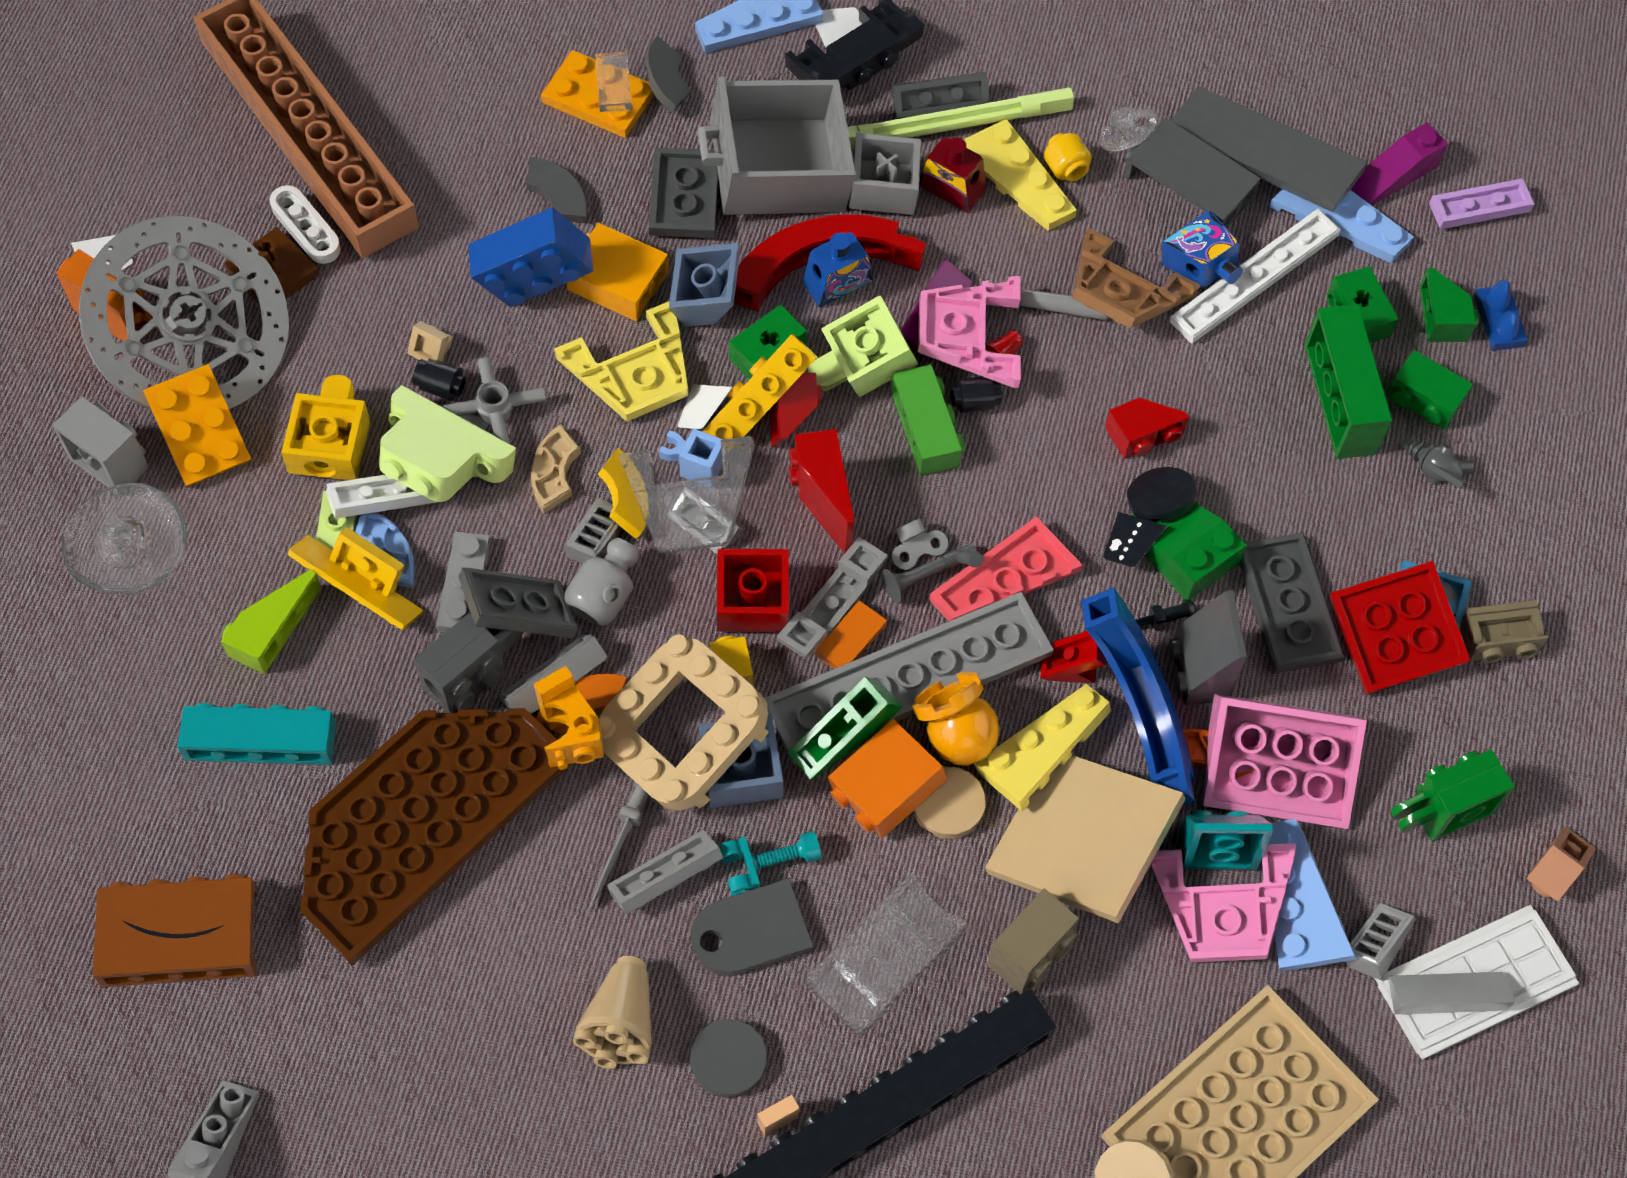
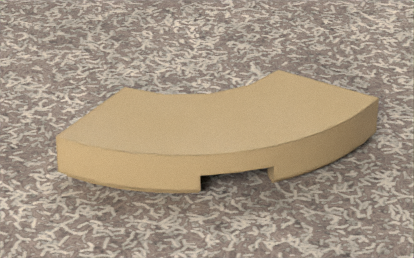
M561 424L542 440L536 450L532 465L531 482L533 494L543 514L572 497V490L567 482V472L571 463L581 454L580 447Z

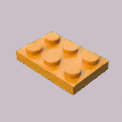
M571 50L542 92L541 100L546 105L626 138L653 98L654 93L648 84L649 82Z
M209 364L143 390L186 487L252 461Z

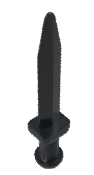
M1184 599L1182 604L1164 609L1160 605L1150 606L1149 616L1135 620L1139 626L1152 623L1154 631H1158L1164 628L1166 622L1185 617L1188 619L1197 612V608L1193 601Z

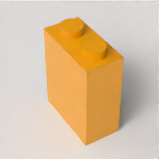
M598 223L591 233L588 232L586 234L591 242L593 272L580 277L576 281L568 282L567 290L637 322L669 273L668 254Z

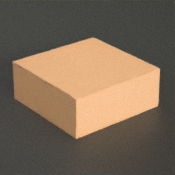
M793 1095L757 1114V1123L764 1136L799 1118L800 1108Z

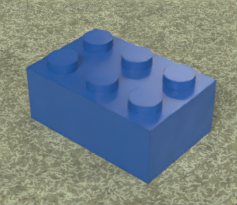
M553 207L468 244L471 278L509 307L519 305L525 300L542 293H547L558 286L576 281L580 277L593 272L590 238Z

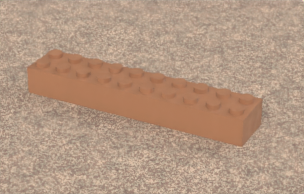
M225 0L193 17L201 43L362 259L419 228L415 206L258 0Z

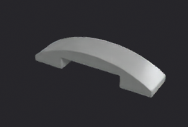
M858 537L839 560L837 570L801 613L797 611L778 634L776 640L807 659L861 599L884 565L888 555L861 537Z

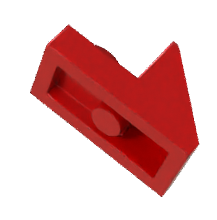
M1084 631L1050 643L1054 651L1051 657L1041 661V679L1046 681L1094 683L1096 681V668L1105 666L1106 658L1088 631Z

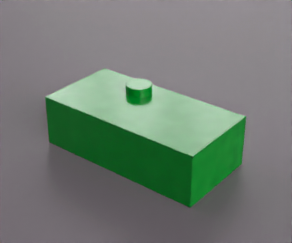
M1351 304L1318 308L1304 345L1336 459L1376 455L1392 422V418L1359 305Z

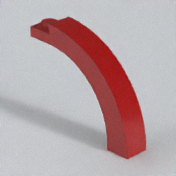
M830 215L799 222L768 237L756 246L738 265L734 304L759 312L764 300L772 289L790 273L807 265L810 252L829 242L836 233H853L869 257L886 260L916 271H920L923 265L926 243L919 241L913 236L899 234L900 222L869 215Z

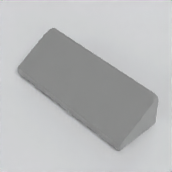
M581 634L501 692L498 698L508 708H525L532 714L539 709L534 683L565 665L573 675L574 682H576L605 661L607 654L595 636Z
M1503 972L1389 976L1394 1014L1508 1010L1514 1004L1513 994Z

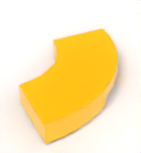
M617 448L598 472V475L607 484L612 495L613 508L609 517L637 539L648 522L650 509L648 491L637 467L620 448Z

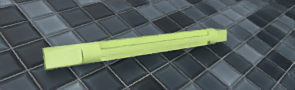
M1068 87L890 121L847 127L851 149H854L856 133L912 138L1001 122L1005 119H1023L1073 110L1074 96L1072 89Z

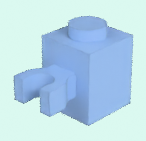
M693 428L687 441H685L678 433L669 430L667 443L674 444L676 447L667 449L661 446L659 458L666 461H679L680 477L712 488L725 462V440Z

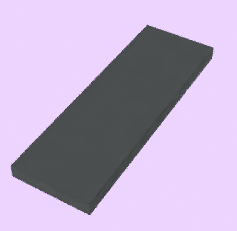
M1200 86L1194 90L1171 119L1172 122L1262 180L1331 212L1336 210L1366 170V161Z

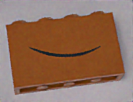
M229 874L225 876V879L210 880L206 877L195 876L188 878L186 882L171 883V881L166 879H154L145 885L114 882L110 884V887L97 888L93 960L94 979L104 988L257 977V961L253 956L254 897L258 896V888L252 877H247L243 874Z

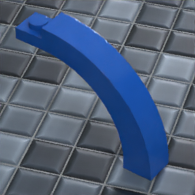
M1115 588L1081 600L1085 629L1108 661L1131 710L1145 753L1150 782L1183 792L1185 801L1182 806L1195 802L1191 780L1195 779L1185 735L1163 674L1138 623Z

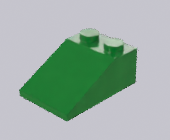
M1195 503L1193 508L1183 517L1171 522L1161 523V519H1152V522L1167 527L1145 556L1184 599L1190 600L1238 566L1247 545L1223 519Z

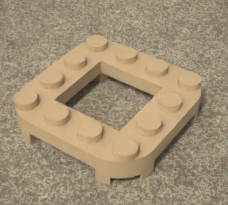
M677 634L672 636L667 643L663 644L602 711L599 723L602 732L603 750L615 764L667 810L673 812L674 810H684L693 806H697L700 809L711 800L705 795L751 742L756 739L759 743H762L767 736L768 730L765 727L768 719L767 706L769 704L748 681L706 645L697 639ZM685 677L725 713L675 768L642 738L636 730Z

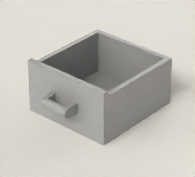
M718 77L710 116L711 126L698 128V138L702 164L705 166H717L724 215L845 212L856 173L839 80L725 81V77ZM707 139H713L715 153H709Z

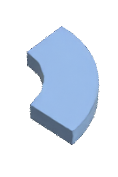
M378 513L360 515L355 533L403 563L405 567L397 586L412 589L415 578L413 554L410 545L399 531V528L389 519Z

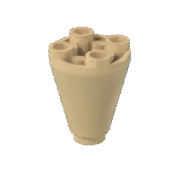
M634 956L618 958L617 963L611 967L576 1026L573 1044L594 1057V1063L599 1067L613 1069L617 1064H645L648 1062L651 1051L649 973L647 972V964L640 958Z

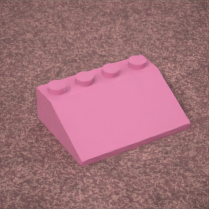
M1214 694L1208 729V750L1206 753L1207 762L1205 765L1202 805L1349 829L1367 720L1356 716ZM1253 770V772L1235 779V773Z

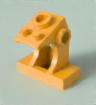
M566 665L534 683L542 719L549 730L562 723L569 727L565 735L544 747L549 766L551 768L558 766V769L564 770L568 767L567 764H587L596 758L604 757L599 718L575 686L574 677Z

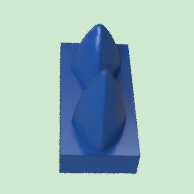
M1500 280L1493 287L1478 288L1474 298L1492 351L1524 347L1528 339L1511 292L1510 283L1506 280Z

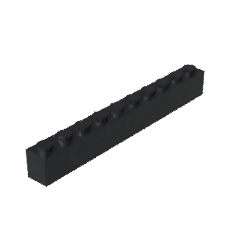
M1031 988L1022 994L1018 990L1013 991L999 1002L1001 1007L989 1014L986 1010L977 1013L968 1020V1027L956 1034L954 1030L943 1034L935 1041L936 1047L925 1054L922 1050L914 1052L902 1062L904 1067L891 1074L889 1070L880 1073L870 1081V1088L860 1094L856 1090L846 1094L837 1102L839 1107L828 1114H825L824 1111L817 1112L803 1123L805 1128L794 1135L790 1131L783 1133L770 1143L772 1148L760 1156L756 1152L751 1153L736 1164L738 1169L724 1177L723 1173H720L712 1178H828L1053 1037L1057 1026Z

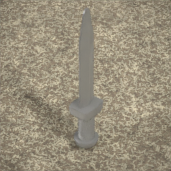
M635 781L633 785L636 788L628 806H623L619 812V818L624 824L600 876L590 908L593 907L608 879L630 826L639 827L641 824V811L649 794Z

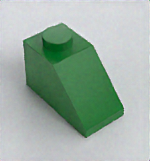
M1427 268L1419 285L1427 341L1467 342L1473 329L1478 327L1479 322L1478 310L1473 309L1471 295L1436 269Z

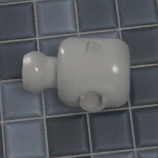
M615 538L608 544L607 555L604 559L591 557L585 560L565 591L564 599L570 609L584 620L587 619L588 622L597 626H607L612 623L619 611L624 608V603L633 591V581L626 574V571L637 563L639 558L638 549L621 538Z

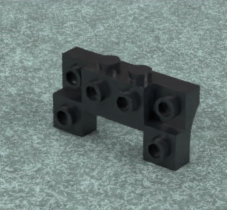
M879 0L878 6L872 10H869L865 5L859 8V21L862 25L826 46V54L809 39L805 42V51L796 56L791 50L785 54V66L798 80H839L840 89L845 86L850 91L859 84L867 83L872 76L883 69L891 68L898 60L901 50L923 37L924 24L914 14H909L900 9L892 0Z

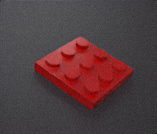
M1433 560L1332 592L1329 595L1365 695L1467 664L1471 661Z

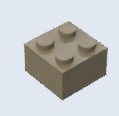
M1044 888L993 942L987 966L1013 989L1018 990L1020 994L1025 992L1029 986L1035 990L1049 974L1047 970L1053 963V960L1060 963L1072 950V942L1078 936L1075 928L1079 918Z

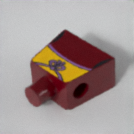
M943 137L924 163L919 176V186L969 213L986 192L984 159L981 155L966 148V142L962 138L953 137L950 139Z

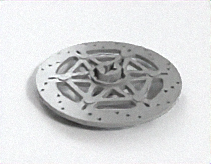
M164 216L137 223L126 228L104 245L94 258L83 280L79 299V322L85 346L98 370L115 389L128 399L150 410V405L143 390L147 389L148 386L157 385V383L137 372L130 365L132 360L141 357L179 376L204 366L202 364L203 343L226 349L224 354L208 363L211 370L235 355H240L248 360L246 368L233 379L219 385L229 410L245 403L266 385L274 375L285 352L289 331V314L283 288L277 275L267 260L258 255L259 251L251 243L232 230L217 223L188 216ZM176 234L180 236V243L176 241ZM161 244L168 246L169 257L135 277L122 272L121 268L138 253ZM190 244L200 245L218 252L233 262L239 268V272L229 276L190 255ZM178 265L183 266L189 286L176 285ZM193 267L218 279L220 282L199 289ZM164 268H169L168 289L144 282V280ZM251 274L255 275L254 278L250 280L247 279V276ZM106 275L113 277L116 281L107 278ZM228 289L230 293L217 305H214L208 297L210 294ZM140 290L159 296V301L156 306H153L135 291ZM248 290L255 291L261 308L262 332L259 341L248 337L246 334L243 293ZM110 291H114L124 298L127 339L119 344L113 341L108 327L107 299ZM177 296L178 298L173 302L167 311L165 319H163V312L170 302L169 299ZM231 302L235 303L238 329L233 328L218 316ZM132 303L137 304L153 316V319L139 331L135 330ZM194 311H196L191 319L181 318L178 321H176L180 313L185 315L187 313L191 314ZM207 313L208 320L206 321V323L203 326V329L201 330L202 334L194 336L193 334L204 322ZM215 326L231 336L235 342L212 336ZM154 327L158 328L163 335V338L146 344L140 342ZM172 344L178 366L152 354L151 350ZM182 346L195 347L193 368L188 367ZM254 351H258L259 353L263 354V357L257 355ZM122 354L123 357L120 359H114V356Z

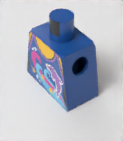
M1209 210L1162 241V265L1195 281L1201 287L1208 286L1219 277L1229 284H1234L1242 275L1243 269L1237 265L1239 254L1238 240Z
M851 232L845 234L836 233L829 242L813 249L810 252L803 278V285L819 308L873 282L869 256Z

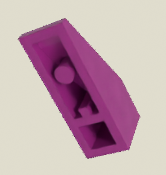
M1426 122L1403 135L1367 165L1366 170L1352 187L1351 191L1372 206L1438 168L1448 143Z

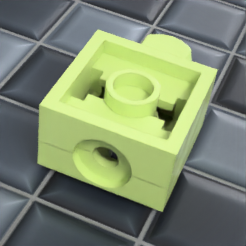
M880 295L821 328L832 350L817 358L808 367V373H816L817 385L821 386L823 392L829 391L848 380L858 396L861 397L892 380V373L912 369L919 364Z

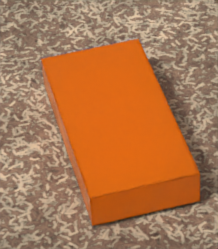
M858 601L816 649L815 656L833 669L855 661L887 626V620L861 601Z

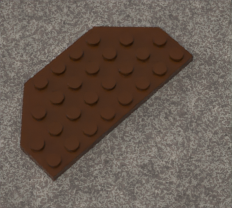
M509 708V711L489 712L488 709L458 710V713H437L436 710L420 711L309 810L308 825L310 826L309 842L306 845L303 872L305 883L304 893L301 896L300 912L344 959L353 966L566 770H560L558 766L551 768L548 763L544 747L557 739L525 708Z

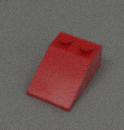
M837 429L795 434V447L789 449L791 466H788L790 484L791 486H797L799 499L845 554L853 544L855 521Z

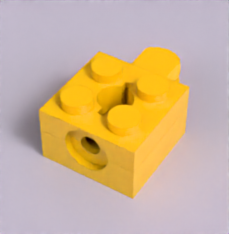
M332 375L326 377L321 387L320 396L296 393L281 451L289 474L341 480H354L358 478L369 431L370 418L365 401L354 400V387L351 380L346 376Z

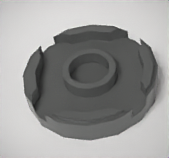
M722 1019L708 1024L697 1034L691 1046L690 1066L696 1082L706 1092L719 1098L741 1096L749 1093L760 1083L766 1070L767 1050L761 1035L751 1025L739 1020Z

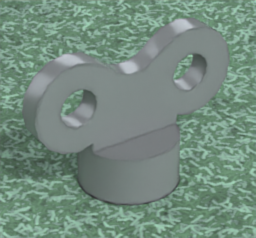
M919 518L895 530L902 545H898L893 549L891 561L897 569L909 570L915 566L921 555L933 557L942 555L948 548V539L943 532L938 530L926 533L923 523ZM932 539L939 541L938 548L931 546L930 542ZM902 552L908 554L909 559L907 562L900 560Z

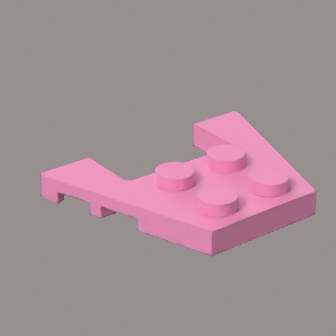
M1021 276L1008 277L1006 282L989 283V280L983 281L981 286L963 288L961 284L921 291L919 298L918 353L1010 387L1018 388L1021 380V355L987 352L985 350L986 305L1019 307L1021 300Z
M1295 843L1267 845L1262 857L1264 880L1262 883L1185 887L1182 849L1157 851L1151 866L1191 963L1268 959L1296 855Z

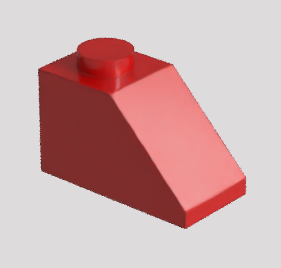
M803 373L769 409L771 448H778L820 405L822 390L821 386L817 385L816 373Z

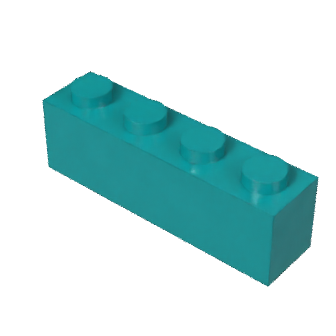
M198 703L196 706H183L177 747L185 761L332 765L337 724L331 710H326L319 706H309L305 710L290 709L283 705H272L269 709L253 708L246 704H235L231 708L217 707L210 703Z

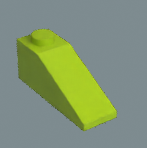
M308 570L241 611L235 621L230 622L225 627L222 634L221 643L227 656L265 674L320 592L321 585L316 572Z

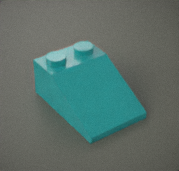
M1200 810L1191 812L1190 815H1184L1181 825L1183 870H1257L1272 835L1273 824L1260 815H1249L1245 811H1233L1227 815H1212L1209 811Z

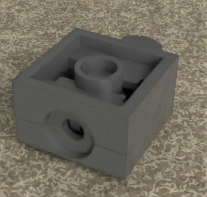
M468 613L413 659L422 689L446 713H457L458 710L468 709L480 692L486 687L492 688L501 680L505 672L502 654L519 641L524 632L475 626L471 614Z

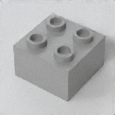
M856 133L853 150L856 176L850 193L849 209L914 215L919 191L921 139Z
M81 396L52 424L69 459L119 496L149 468L143 455L145 449L135 438L138 435L135 429L124 420L117 422L112 418L109 410L99 402L92 404Z

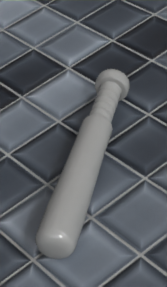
M1022 289L1020 306L1099 320H1107L1109 318L1099 311L1088 308L1083 303L1073 299L1072 295Z

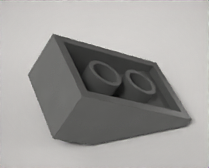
M1233 590L1225 591L1179 624L1174 638L1169 640L1170 658L1172 661L1176 660L1178 672L1175 673L1176 690L1178 693H1183L1185 705L1213 703L1214 694L1230 696L1247 658Z

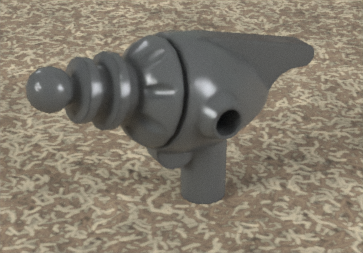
M1409 438L1402 442V447L1408 450V454L1412 456L1413 460L1419 461V468L1428 477V482L1431 484H1437L1440 481L1450 482L1462 489L1465 481L1462 479L1463 474H1471L1474 470L1472 461L1457 460L1450 445H1431L1428 447L1424 442L1421 443L1418 440L1413 442Z

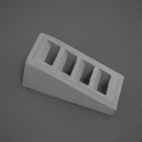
M600 498L596 499L565 545L566 557L582 564L591 557L605 558L608 544L616 538L621 529L616 522L599 514L601 510L611 513L612 503ZM595 520H596V521H598V522H600V523H603V524H605V525H607V526H609V527H608V529L606 530V529H604V528H602V527H599V526H597V525H594L593 523H594ZM589 530L602 535L601 539L589 535ZM583 541H587V542H589V543H591V544H594V545H596V546H595V548L593 549V548L588 547V546H586V545H584V544H582V543H583Z
M1380 903L1350 943L1357 960L1346 961L1347 967L1382 981L1415 922V916ZM1386 916L1400 923L1398 926L1384 922L1383 919ZM1378 928L1392 932L1391 936L1377 932ZM1372 939H1376L1385 944L1382 947L1380 945L1372 943L1371 941ZM1368 949L1378 954L1374 957L1366 954L1365 951Z

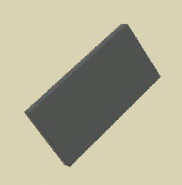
M1304 532L1245 542L1247 546L1239 565L1273 673L1342 662L1344 653Z

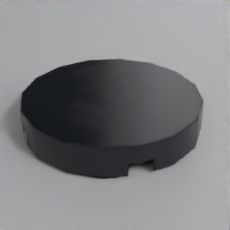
M1161 467L1151 469L1134 479L1127 490L1129 508L1134 516L1148 521L1161 519V523L1171 522L1183 517L1196 503L1197 488L1195 480L1188 472L1180 468Z

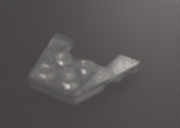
M752 436L721 440L723 474L721 476L655 484L653 454L650 450L619 454L621 465L625 469L632 491L636 495L649 531L661 554L730 545L755 445Z

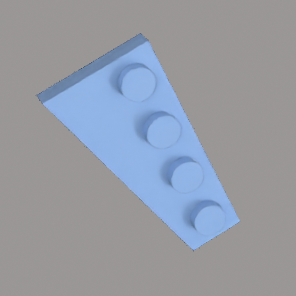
M738 0L696 21L695 31L706 54L823 22V13L817 0Z
M1284 189L1271 200L1269 206L1279 212L1281 209L1295 214L1294 219L1301 221L1319 208L1341 229L1339 236L1353 241L1352 245L1389 263H1392L1411 244L1414 236L1351 190L1334 212Z
M1296 819L1272 823L1273 832L1268 845L1295 843L1296 855L1274 933L1279 968L1285 972L1357 960L1353 947L1346 936L1341 919L1332 903L1326 884L1317 868V863L1300 823Z

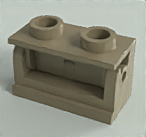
M1537 600L1468 608L1462 618L1460 629L1470 660H1483L1485 663H1493L1504 657L1517 656L1520 659H1525L1537 655L1548 640V635H1544V627L1538 610Z

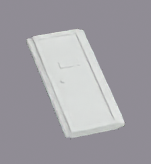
M1531 905L1387 971L1382 981L1375 978L1386 1002L1414 1050L1422 1060L1579 985L1576 974L1537 911L1533 910ZM1503 972L1514 998V1004L1508 1010L1394 1014L1389 976Z

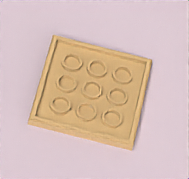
M1072 755L1064 765L1059 764L1049 775L1050 781L1042 790H1035L1029 797V805L1023 811L1017 810L986 864L985 870L988 875L1036 893H1040L1045 888L1060 902L1119 923L1181 809L1185 797L1183 792Z

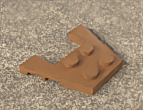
M1091 228L1087 229L1082 243L1072 295L1073 299L1083 303L1086 307L1099 311L1119 324L1133 328L1198 295L1201 285L1177 272L1170 277L1163 287H1159L1105 259L1112 249L1114 240Z

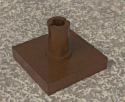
M278 227L252 244L259 251L258 255L267 260L277 275L286 299L320 275L318 267ZM230 260L224 263L226 271L231 276L239 272V268ZM251 274L247 276V279L250 280L254 278L255 275ZM248 290L247 293L259 304L255 291Z

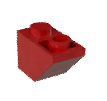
M1139 397L1110 409L1105 428L1123 458L1126 459L1133 455L1142 456L1151 451L1154 446L1164 442L1170 444L1179 440L1184 434L1189 416L1184 411Z

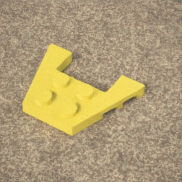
M670 301L646 310V318L658 339L606 361L596 363L582 337L554 348L557 360L627 422L688 396L678 320L669 309Z

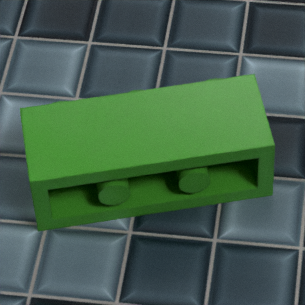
M932 364L892 373L891 394L920 476L959 467L961 454L965 452V443L960 432L956 433L954 429L955 416L951 404H945L943 398L945 389L941 376H935Z

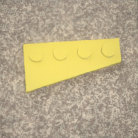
M1007 119L963 139L966 142V148L981 155L984 159L985 176L996 184L995 188L1003 195L1008 194L1018 202V207L1047 231L1076 217V208Z
M1085 684L992 750L986 759L976 762L977 773L1018 809L1023 811L1029 805V797L1035 790H1042L1050 781L1049 775L1059 764L1064 765L1072 756L1071 750L1077 743L1085 742L1111 713L1110 702L1089 685Z

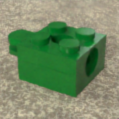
M1490 749L1481 754H1478L1477 751H1472L1459 758L1456 765L1447 768L1443 764L1427 772L1424 783L1416 788V795L1397 804L1390 811L1394 820L1403 818L1397 824L1400 831L1404 833L1422 825L1430 840L1434 841L1495 814L1515 786L1493 750Z

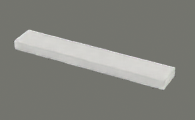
M1317 208L1242 263L1240 267L1243 269V272L1238 281L1234 284H1229L1224 279L1219 280L1171 315L1170 323L1193 344L1338 237L1341 229Z

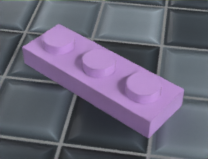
M1523 178L1434 195L1429 202L1440 229L1531 212L1535 205Z

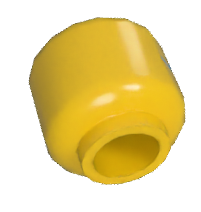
M1058 133L1049 140L1044 152L1046 163L1059 180L1077 181L1089 171L1092 156L1078 134Z

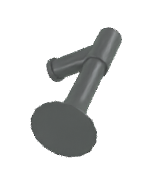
M970 543L905 573L894 574L888 569H883V584L890 598L894 602L900 603L902 592L912 584L960 564L970 565L975 568L979 567L983 563V556Z

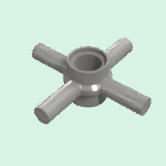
M484 357L478 360L482 385L477 391L476 399L441 406L457 416L479 413L485 423L492 425L494 436L510 444L505 421L509 418L512 407L546 401L544 388L509 393L503 383L495 380L491 359Z

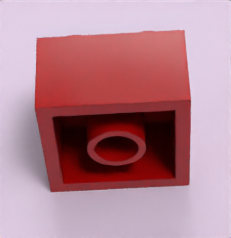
M717 549V632H781L789 622V549Z

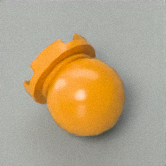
M967 671L956 674L959 679L958 681L943 686L939 680L925 688L915 696L916 704L912 705L918 720L928 721L927 732L931 747L941 758L955 765H970L986 759L996 747L1000 730L996 712L988 701L979 697L984 688L977 673Z

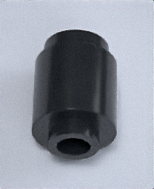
M430 358L427 361L423 359L418 361L414 369L412 383L418 386L420 391L452 401L456 395L460 396L463 393L466 377L463 376L462 368Z
M983 376L957 379L955 386L950 389L952 406L958 407L960 413L993 409L995 405H1001L1002 403L1001 383Z

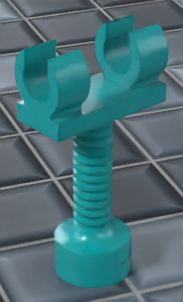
M815 831L799 834L800 839L796 845L792 844V846L781 847V849H774L771 852L760 853V856L759 854L756 856L751 855L746 836L739 838V840H730L718 845L723 859H721L722 863H731L743 857L748 874L737 875L728 880L731 895L734 896L759 888L760 882L756 873L759 868L762 869V867L766 868V866L769 867L770 865L773 866V864H780V862H787L791 858L794 860L798 856L804 858L807 863L821 860L822 854Z

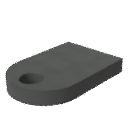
M789 878L709 904L698 914L692 927V948L697 960L707 970L721 976L741 975L813 951V944ZM707 935H716L722 940V946L717 951L708 952L700 945L702 939Z

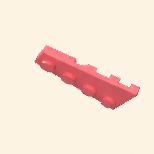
M1036 516L985 553L981 566L976 568L970 565L930 593L929 600L948 621H951L1016 593L1022 592L1023 595H1026L1079 573L1083 565Z

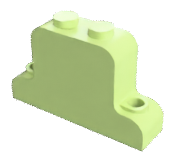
M403 385L392 394L390 414L388 416L392 428L381 438L379 468L387 477L395 479L432 501L444 502L449 500L472 477H480L491 483H500L513 473L516 447Z

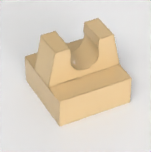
M419 321L413 325L407 354L419 360L427 361L431 358L443 362L445 354L451 348L453 336L436 329L432 325Z

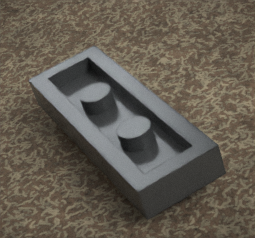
M986 72L891 85L895 118L990 103Z

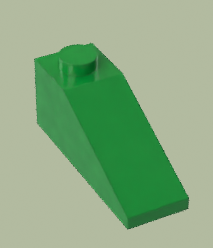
M864 677L787 753L809 779L813 780L879 731L902 706L880 680Z

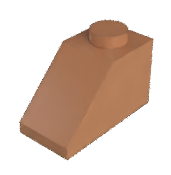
M1565 826L1526 879L1532 882L1531 886L1537 893L1546 898L1552 897L1558 902L1585 869L1596 848Z

